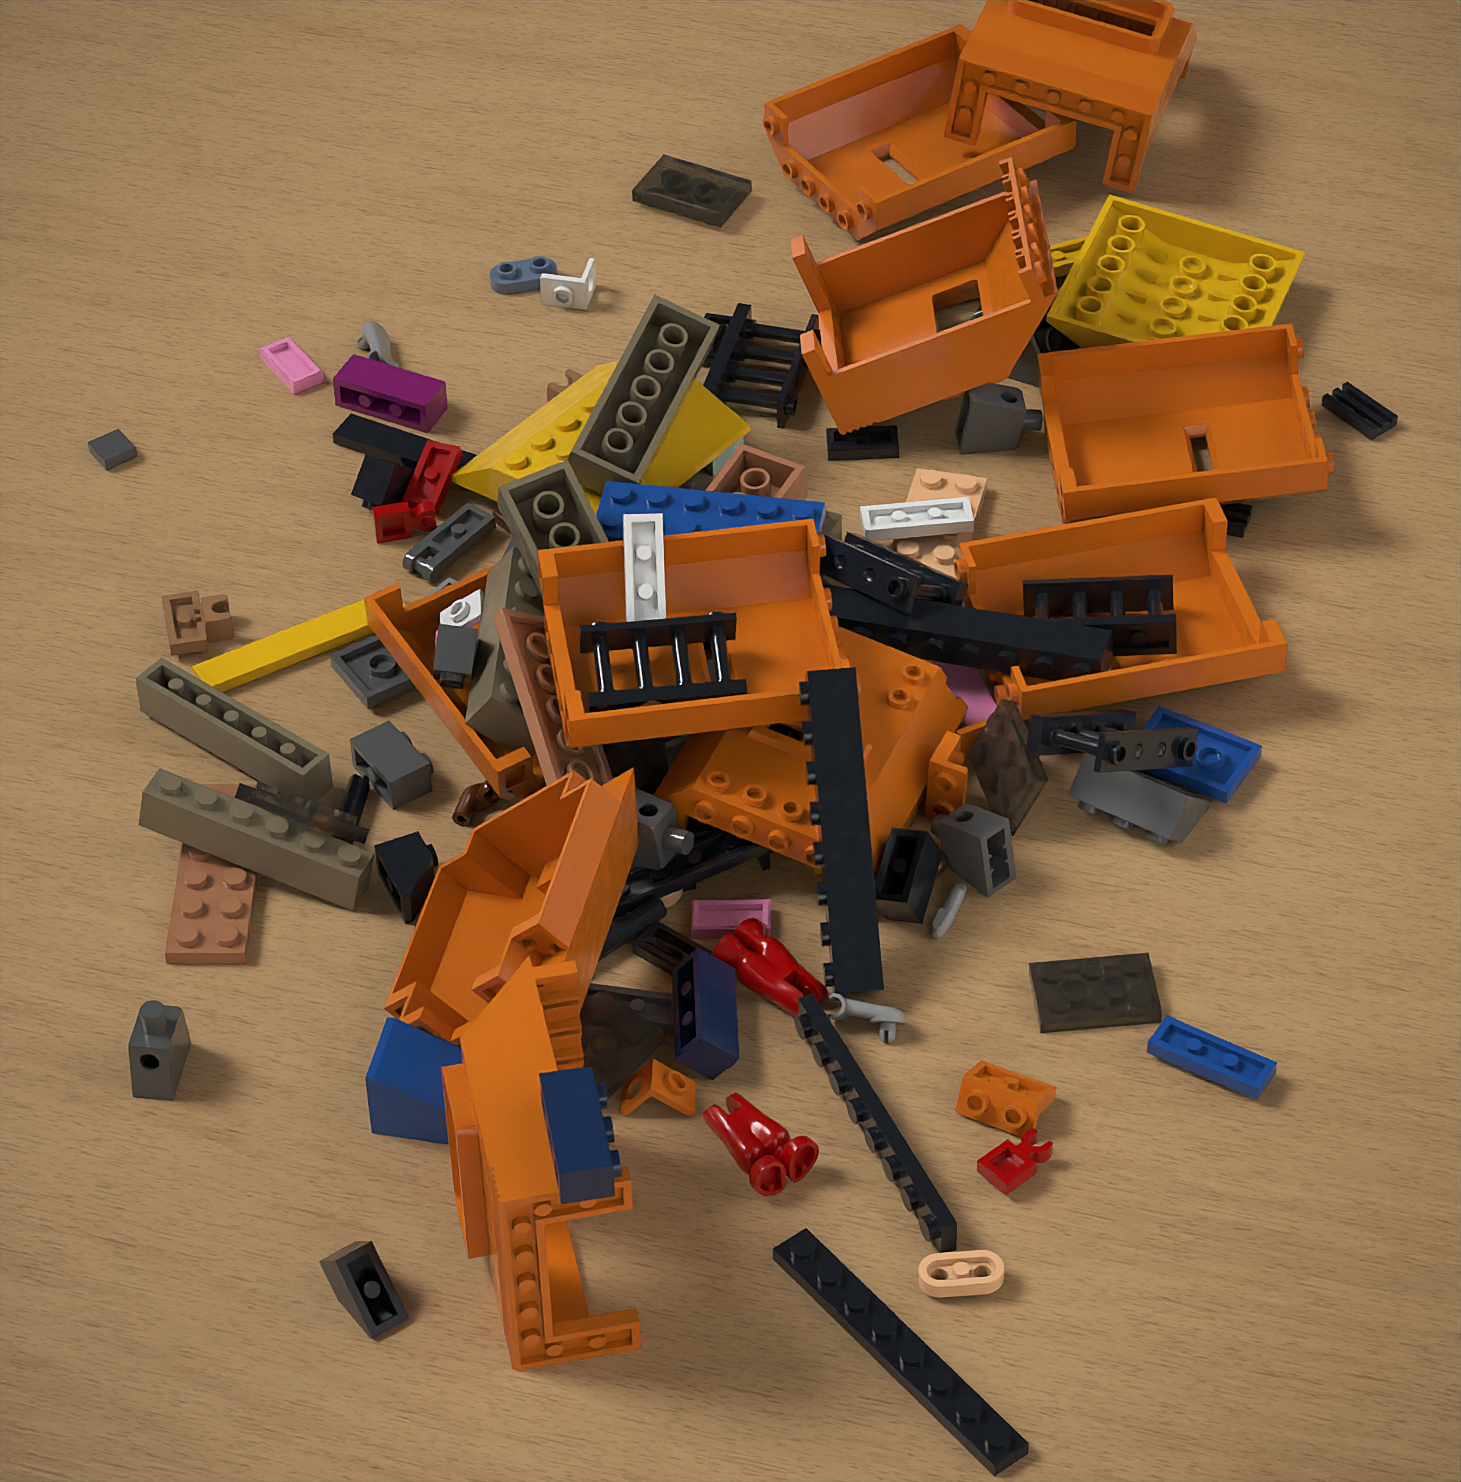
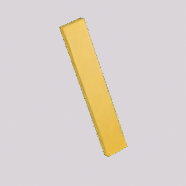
M364 599L192 666L193 676L217 690L225 692L372 634L374 632L367 624Z

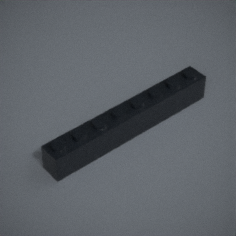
M822 584L823 588H830L832 611H829L830 616H837L839 627L919 659L1011 674V667L1019 666L1023 676L1051 681L1106 672L1109 670L1113 660L1112 630L915 599L911 613H905L856 589Z
M856 667L807 671L805 681L799 682V698L801 706L808 705L809 721L802 722L804 746L811 745L812 761L806 762V778L808 786L815 785L816 801L809 802L811 826L818 825L819 842H813V859L815 866H822L823 882H816L818 906H825L826 922H820L821 946H829L830 962L823 963L825 987H832L833 993L840 995L883 991L884 983Z

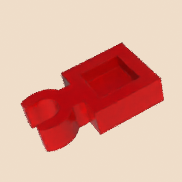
M408 501L372 507L374 534L377 544L413 538L412 530L414 529L430 532L437 528L435 517L432 516L436 515V511L431 501L422 502L412 509H409Z
M1035 1128L1029 1129L1022 1135L1021 1143L1017 1146L1007 1139L978 1159L977 1172L1007 1195L1037 1173V1163L1046 1162L1051 1158L1053 1143L1047 1141L1042 1146H1033L1037 1143L1038 1131Z

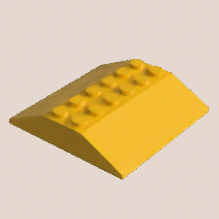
M1109 194L1047 314L1046 322L1081 348L1272 326L1302 263L1305 252Z
M619 361L594 367L451 475L452 482L498 502V487L568 460L573 446ZM695 379L641 484L678 488L751 431L750 425ZM581 485L596 515L602 494Z

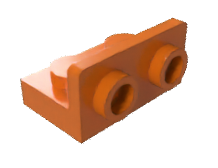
M947 731L929 761L925 816L935 818L942 813L949 815L965 804L968 769L963 767L965 754L960 752L961 735Z
M981 1060L963 1075L955 1110L960 1115L1022 1137L1027 1130L1036 1129L1038 1116L1053 1103L1057 1087Z

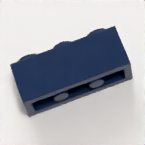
M696 948L671 969L675 1060L714 1080L740 1059L735 968L700 948Z
M592 1066L539 1073L541 1104L561 1204L615 1196L614 1178L622 1177L618 1149L611 1151L609 1149L608 1143L615 1142L611 1116L603 1117L601 1111L608 1109L604 1082H595Z

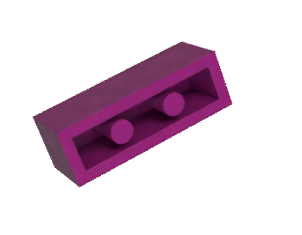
M355 354L348 359L333 377L336 406L428 433L448 409L445 381Z

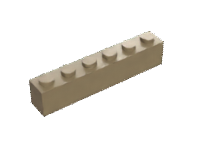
M160 658L135 678L141 712L262 783L268 784L269 787L303 807H310L333 788L330 757L327 752L164 658Z
M159 768L142 792L139 826L352 911L369 886L374 853L161 768Z

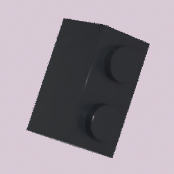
M891 828L875 882L877 908L887 920L923 923L943 854L928 831Z

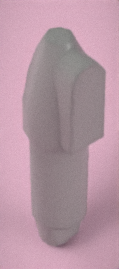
M956 883L950 890L942 908H939L932 922L933 938L939 939L951 928L955 915L965 898L967 890L965 883Z

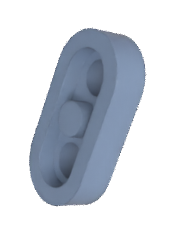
M544 256L514 262H502L490 271L491 288L496 293L503 295L540 290L541 274L558 275L557 265L553 260Z

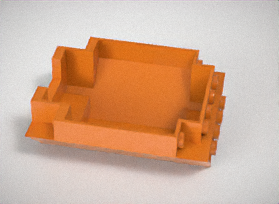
M634 767L602 786L592 778L587 781L573 770L475 827L471 832L464 852L440 865L385 1003L384 1010L398 1020L461 1047L460 1038L526 958L530 956L532 967L575 960L578 970L577 986L580 995V1014L639 846Z

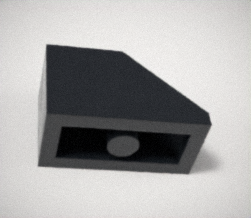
M365 454L351 495L363 499L361 506L372 510V507L403 502L402 499L415 470Z
M419 831L374 845L377 873L405 924L414 921L427 899L435 878L434 867L439 865L433 845H426Z
M355 1241L319 1261L337 1300L369 1338H374L409 1318L372 1241Z

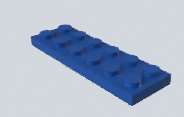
M606 481L596 517L609 542L623 540V514L663 513V536L814 519L817 534H821L826 508L825 502Z

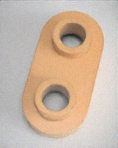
M988 1250L934 1253L926 1256L918 1267L919 1287L927 1295L937 1298L990 1294L997 1291L1004 1281L1003 1260L996 1253Z

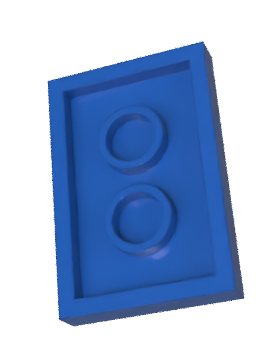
M1158 706L1141 729L1198 728L1197 753L1191 767L1147 769L1142 771L1227 804L1260 759L1262 745Z

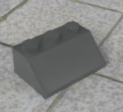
M1088 753L1084 754L1068 793V796L1080 800L1078 808L1098 816L1101 810L1113 815L1112 823L1129 830H1133L1135 825L1147 830L1145 837L1167 845L1169 840L1183 842L1209 810L1212 803L1138 770L1095 772L1096 756Z

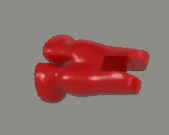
M754 917L742 921L738 925L735 935L731 932L724 935L710 954L734 967L737 971L738 980L742 985L772 1001L795 1017L798 1016V998L813 993L820 1003L828 995L827 988L798 963L782 942L776 938L768 937L765 924Z
M737 1092L726 1098V1105L730 1114L726 1113L716 1104L702 1112L704 1121L724 1143L739 1168L744 1173L749 1174L751 1187L763 1196L779 1194L785 1188L786 1176L793 1183L799 1182L812 1169L818 1158V1145L810 1137L797 1136L791 1140L789 1132L784 1126L765 1115Z

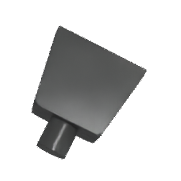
M986 383L965 391L955 430L960 454L1015 450L1018 447L1022 430H1041L1043 422L1042 411L1026 409L1023 393L1019 388Z
M635 788L639 846L632 866L660 870L669 863L676 853L683 855L690 853L694 845V834L690 831L679 829L675 807L670 802Z
M964 804L949 815L942 813L934 818L931 823V833L941 840L942 852L948 858V868L984 896H991L1016 879L1009 819L972 804Z
M156 1000L147 1001L140 1007L128 1046L133 1097L167 1101L174 1100L191 1046L183 1009L180 1007L163 1005L160 1001ZM158 1059L159 1066L152 1068V1063H157Z

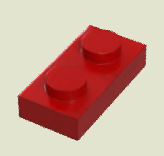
M427 440L402 499L403 502L408 501L409 508H415L422 502L431 501L434 504L436 513L439 514L452 483L451 475L457 471L463 456L460 446Z

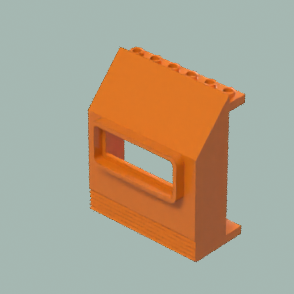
M987 0L959 56L943 137L975 146L979 139L988 93L1114 130L1102 184L1134 194L1143 159L1179 78L1185 79L1188 72L1193 47L1197 39L1193 23L1173 18L1174 7L1171 3L1164 0Z
M1012 156L999 161L1000 168L1004 174L1001 176L1002 183L1006 190L1002 193L818 262L815 261L803 235L790 240L792 259L818 311L822 344L821 347L813 330L800 334L802 356L840 434L845 435L847 431L852 433L853 429L859 430L860 427L865 428L867 424L872 425L873 422L880 423L940 400L955 399L963 396L967 390L986 383L996 384L1005 380L1010 375L1011 370L1058 294L1038 181L1036 179L1029 182L1024 168L1017 169ZM980 296L983 316L938 332L936 312Z
M530 956L526 958L460 1038L462 1063L441 1067L453 1190L468 1259L483 1256L488 1258L512 1369L516 1371L641 1349L640 1321L636 1308L594 1316L589 1315L567 1224L568 1220L633 1209L632 1182L628 1166L621 1167L622 1177L614 1178L615 1196L561 1204L541 1104L539 1073L580 1068L584 1065V1053L581 1045L582 1024L579 1015L580 995L577 986L578 970L575 960L532 967Z

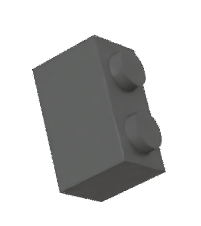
M439 624L433 677L435 680L441 681V687L463 689V684L471 685L478 629Z
M390 721L384 722L350 739L353 767L361 776H368L370 786L392 810L432 791L431 774H433L434 770L429 757L425 753L420 754L412 745L409 736L404 731L400 732Z

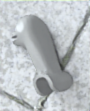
M374 321L364 324L362 326L363 335L358 340V347L360 349L370 348L371 351L367 355L368 359L399 367V364L392 359L390 340L385 329Z
M836 993L829 995L830 1001H841L842 1003L839 1012L828 1014L830 1020H844L849 1016L870 1020V1023L880 1024L879 1035L883 1043H886L887 1032L888 1041L892 1043L896 1036V1025L906 1024V1015L902 1010L846 999Z

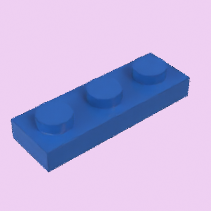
M1170 1016L1164 1018L1147 1043V1053L1258 1100L1276 1074L1277 1062Z

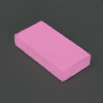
M290 337L259 349L260 359L294 395L324 382L323 372Z
M771 899L691 900V939L722 938L729 932L735 935L738 925L745 919L753 917L765 924L767 936L771 937Z

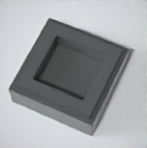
M119 429L88 442L89 452L105 470L137 457L136 447Z

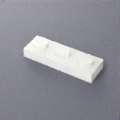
M969 497L860 506L863 535L872 541L974 532V518Z
M663 513L623 514L626 622L665 619Z

